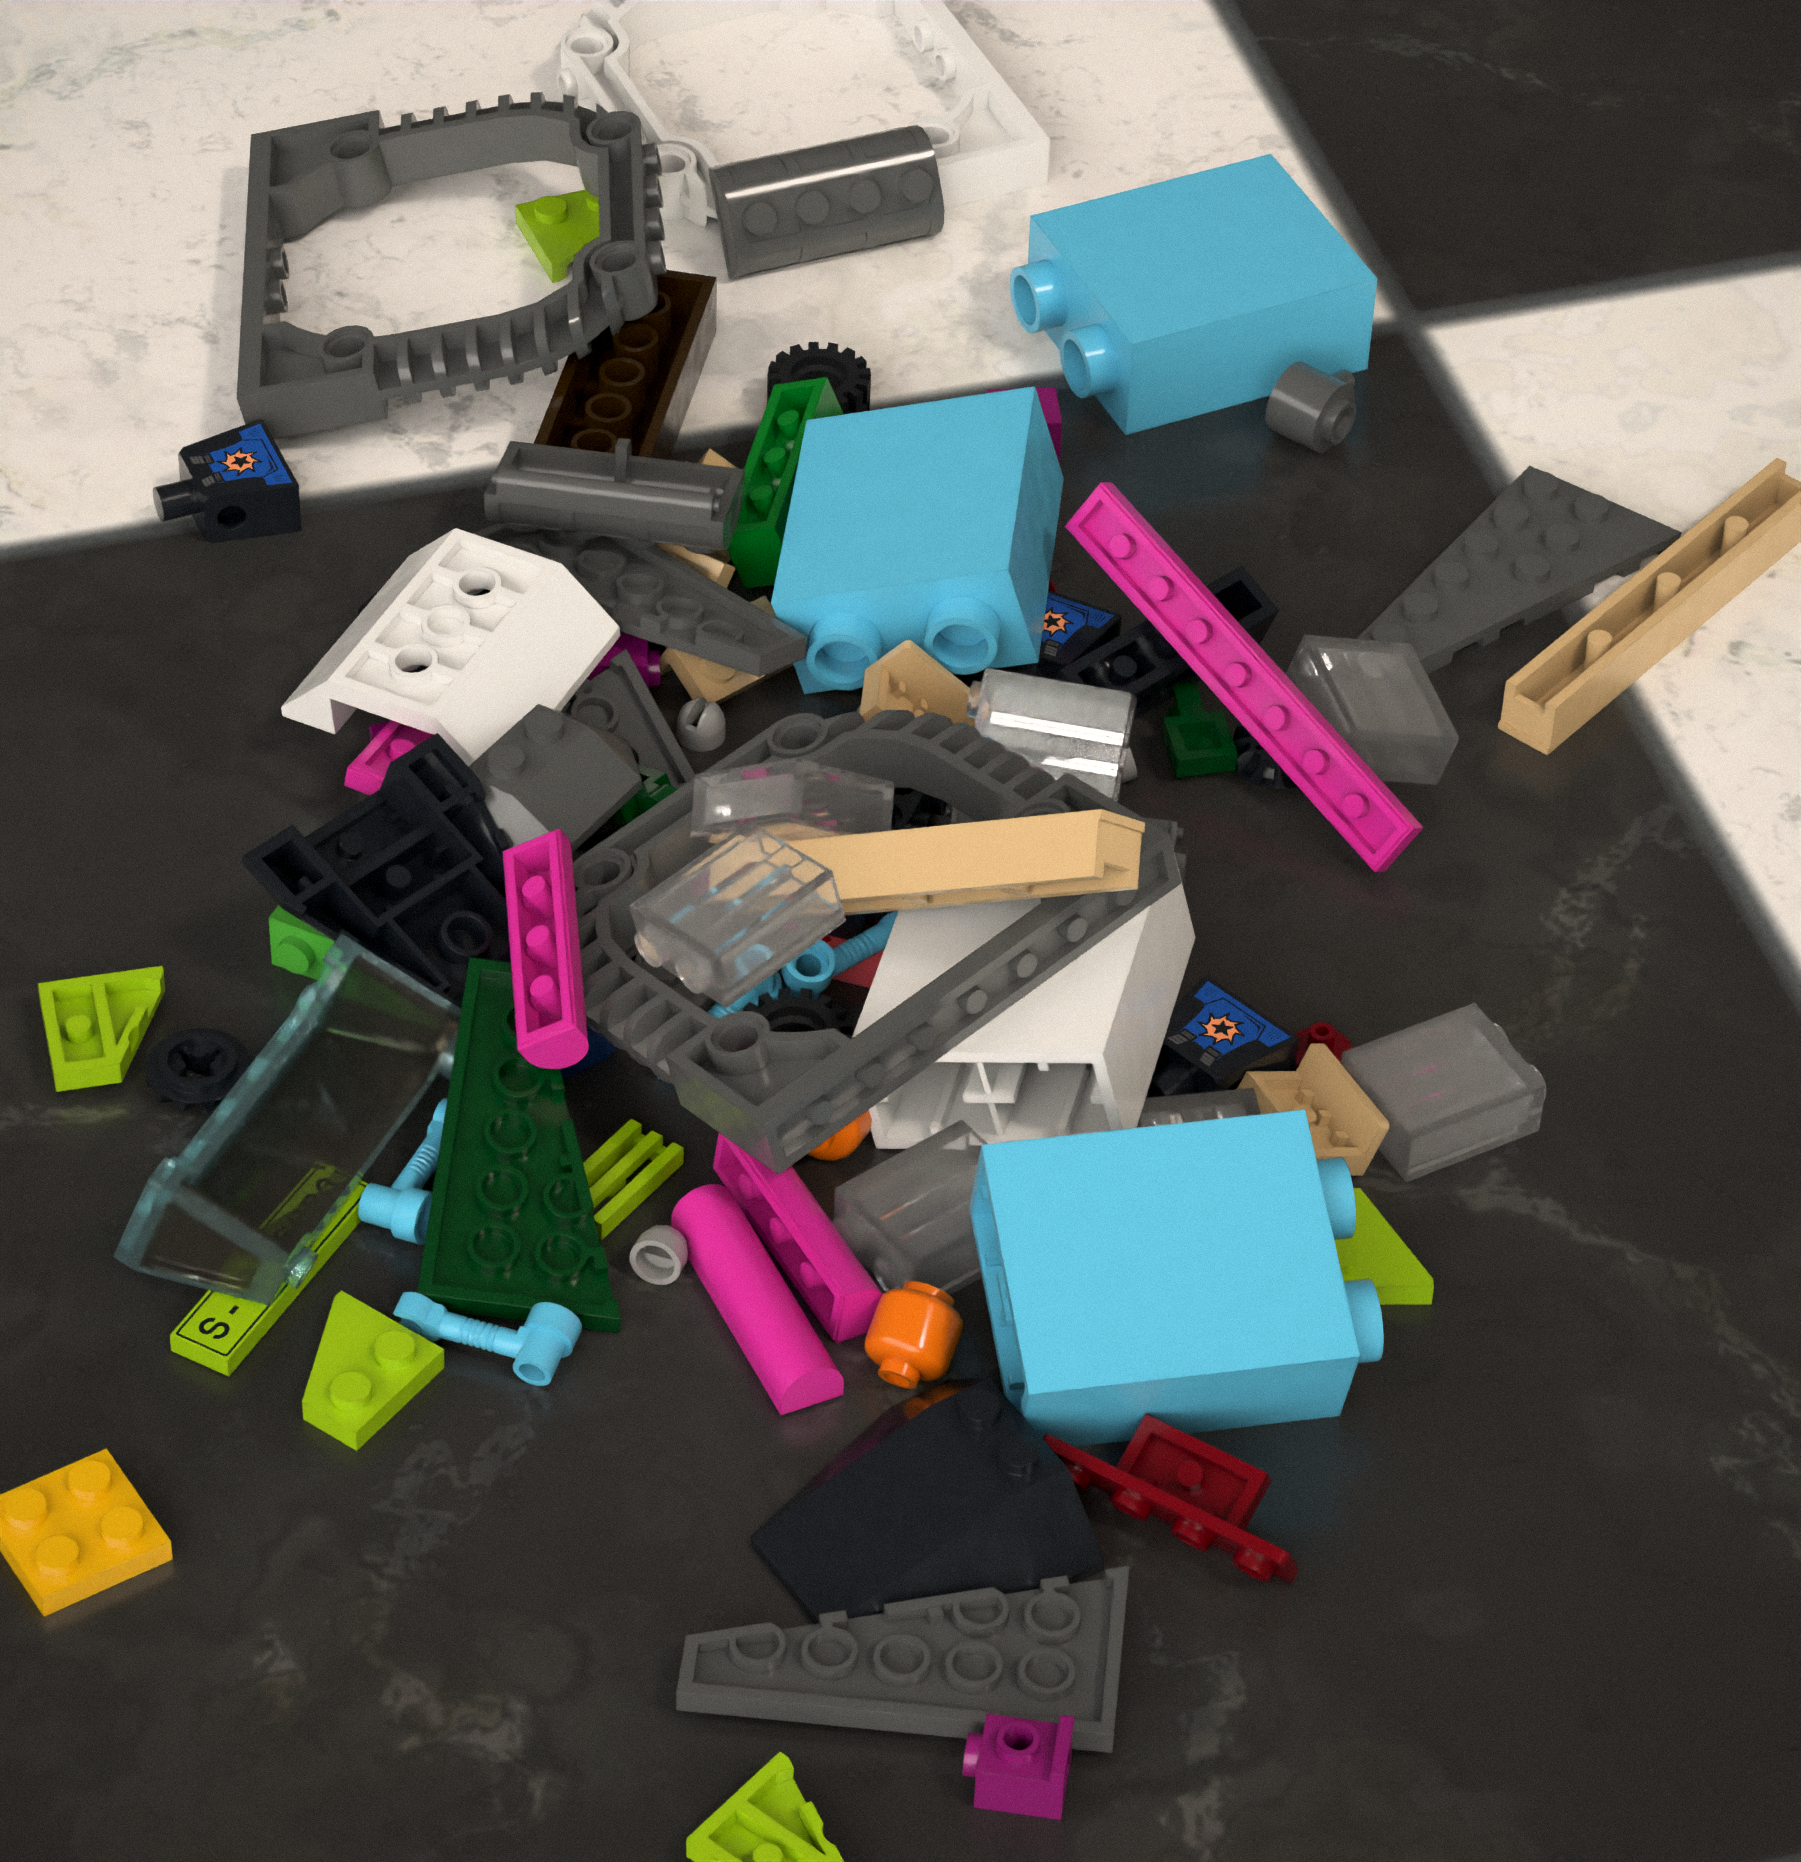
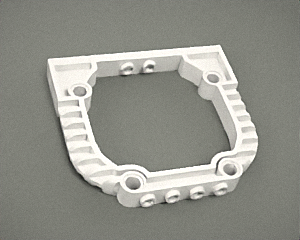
M594 0L587 15L582 14L578 27L568 30L562 35L560 40V70L556 73V83L561 99L563 100V94L575 96L580 107L596 112V103L607 110L608 113L613 111L632 112L639 116L646 144L656 142L662 166V176H658L664 205L663 208H659L662 220L673 221L685 218L694 224L705 227L707 216L717 219L708 168L724 163L718 162L712 152L700 141L688 136L669 134L630 79V54L640 45L671 33L773 10H779L783 14L795 18L814 17L821 14L825 9L856 13L874 19L890 15L897 17L913 38L916 49L920 53L924 52L934 65L939 79L946 81L960 99L944 117L924 116L913 120L907 125H919L930 139L937 162L944 209L1048 183L1049 136L942 0Z

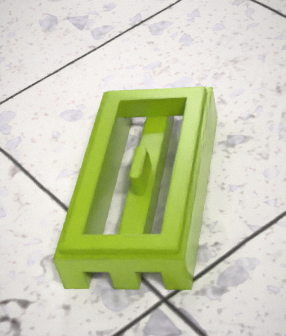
M630 1119L583 1163L594 1209L606 1197H613L594 1215L600 1240H603L684 1164V1147L675 1142H672L668 1147L663 1146L662 1135L652 1130L645 1136L642 1134V1124ZM647 1159L652 1160L647 1167L626 1185V1179Z

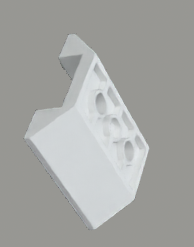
M455 528L407 557L281 706L282 716L336 734L355 710L359 708L433 735L438 733L465 764L470 766L537 704L561 711L620 637V627L562 563ZM484 589L490 590L489 593L473 596L474 594L480 593ZM420 666H426V667H428V668H426L425 670H422V671H420V672H414V673L404 672V671H412V670H415V669L419 668Z

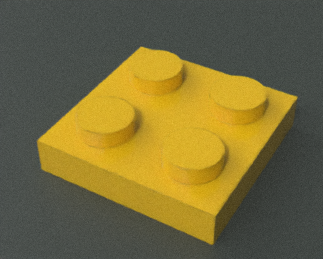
M107 1448L0 1494V1552L44 1617L173 1560L171 1540Z

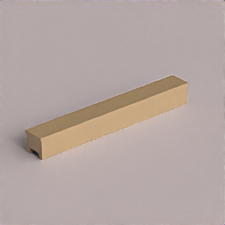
M1779 458L1773 460L1510 677L1505 684L1501 720L1498 723V729L1539 752L1549 755L1801 542V482L1785 474L1787 462Z
M1097 809L708 849L707 859H709L705 912L713 915L741 912L740 922L756 924L1138 889L1141 837L1145 831V822L1107 810Z

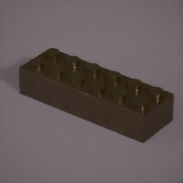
M666 270V274L657 275L658 301L650 313L632 321H625L615 336L612 335L610 326H608L592 340V351L584 358L579 360L576 351L568 355L534 444L615 453V445L618 439L624 438L631 439V456L670 460L716 334L717 277Z

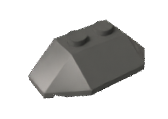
M537 704L468 766L479 778L487 796L484 803L496 829L503 830L510 845L509 849L560 828L570 840L573 853L642 789V779L628 740L578 717L541 704Z

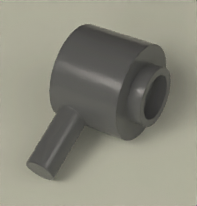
M1303 362L1292 364L1281 375L1268 400L1265 414L1267 427L1317 453H1324L1333 445L1339 444L1350 432L1356 418L1357 407L1355 404V378L1353 374L1348 370H1340L1329 375Z

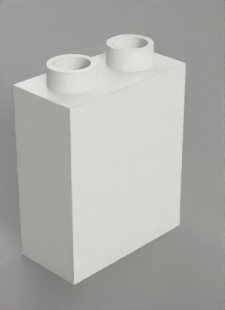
M1182 881L1176 888L1144 909L870 1108L869 1113L872 1118L870 1130L876 1149L980 1150L981 1145L1137 1128L1196 938ZM1041 899L898 911L852 1038L1041 904Z

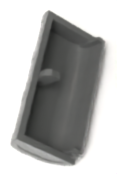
M919 125L893 128L708 168L726 267L730 279L935 235L942 231L944 225L945 211L937 162L930 139Z
M624 438L618 439L615 445V453L510 441L484 493L485 516L488 522L508 524L511 529L518 532H535L540 529L565 531L569 536L582 540L606 536L626 539L629 544L639 547H650L663 543L685 546L688 551L696 554H711L718 550L727 551L737 528L742 506L745 469L631 456V439Z

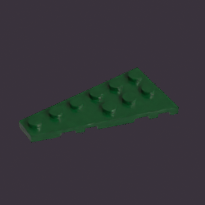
M469 957L417 1293L428 1297L435 1303L442 1304L448 1312L526 1321L531 1308L535 1304L551 1302L572 1311L579 1318L582 1329L620 1333L621 1316L617 1300L613 1298L610 1286L608 1263L604 1246L600 1245L593 1216L594 1205L573 1120L569 1118L561 1071L560 1069L536 1067L530 1064L517 1050L510 962Z

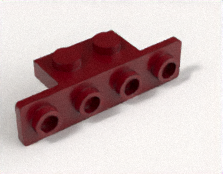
M1145 1414L1116 1467L1050 1434L1045 1433L1042 1439L1069 1469L1078 1491L1086 1492L1091 1484L1111 1494L1110 1504L1124 1514L1142 1522H1146L1151 1514L1173 1525L1170 1533L1194 1549L1207 1552L1212 1544L1234 1555L1231 1563L1245 1574L1259 1581L1269 1583L1271 1577L1275 1575L1289 1583H1293L1299 1570L1291 1555L1287 1551L1245 1531L1272 1482L1268 1473Z

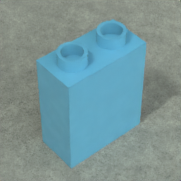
M1272 154L1030 216L1028 264L1015 267L1010 276V293L1017 318L1027 332L1045 331L1060 350L1063 372L1071 390L1079 398L1095 395L1125 435L1270 396L1281 375L1296 362L1306 363L1329 375L1340 370H1348L1351 373L1368 369L1377 277Z
M1035 386L806 420L771 600L776 618L807 636L806 658L793 663L804 694L862 688L865 669L905 640L913 641L952 674L967 675L982 670L1038 663L1064 477Z
M1305 1110L981 1145L969 1211L1003 1391L1006 1398L1041 1438L1047 1433L1074 1447L1130 1441L1145 1414L1186 1434L1340 1416L1358 1363L1380 1361L1383 1353L1384 1333L1381 1307L1376 1288L1370 1279L1343 1281L1334 1241L1352 1238L1355 1231L1356 1208L1351 1174L1343 1157L1316 1159Z

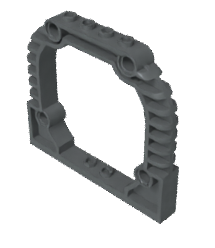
M531 92V102L514 103L510 94L498 96V106L481 109L478 100L466 102V112L449 115L446 106L434 108L433 119L417 121L413 112L401 114V125L386 128L380 110L251 134L237 401L245 424L263 419L275 440L387 419L388 399L405 396L408 404L422 402V392L439 389L442 398L455 396L456 386L473 383L478 392L489 390L491 379L508 377L511 385L523 383L524 372L542 367L545 376L557 372L558 360L576 351L579 360L589 355L592 351V340L608 326H610L612 335L615 336L625 321H632L650 313L658 301L657 275L666 274V263L661 241L665 240V233L659 209L664 206L658 176H662V166L656 142L646 144L639 116L627 111L608 113L607 110L597 103L596 112L580 107L575 96L563 94V103L546 101L543 92ZM551 161L578 167L585 190L599 198L600 236L585 244L575 255L572 265V281L536 303L497 315L383 336H373L372 331L367 327L358 325L341 327L327 335L298 328L286 321L280 322V313L288 312L287 295L282 280L289 279L290 276L288 260L283 247L284 238L306 234L323 219L344 206L357 208L376 204L383 200L394 186L510 163Z
M884 710L866 722L857 712H849L825 720L813 713L789 715L771 725L594 846L573 863L587 1026L597 1033H602L606 1040L615 1047L627 1051L629 1056L637 1063L651 1068L655 1076L669 1084L672 1083L675 1086L681 1106L779 1175L1133 917L1180 885L1181 880L1171 837L1168 832L1070 773H1065L1055 781L1053 776L1043 769L1031 767L1025 758L1015 752H1006L1003 745L990 737H982L977 729L965 723L953 724L951 719L945 715L925 713L916 718L914 713L908 710ZM863 787L911 788L943 800L976 822L1097 809L1107 810L1145 822V831L1141 837L1138 889L1040 898L1041 904L852 1039H849L835 1028L807 1032H773L767 1019L753 1011H738L717 1018L686 999L630 960L625 954L628 949L646 938L659 925L665 913L664 898L709 867V859H707L708 849L741 846L785 814H809L826 810Z

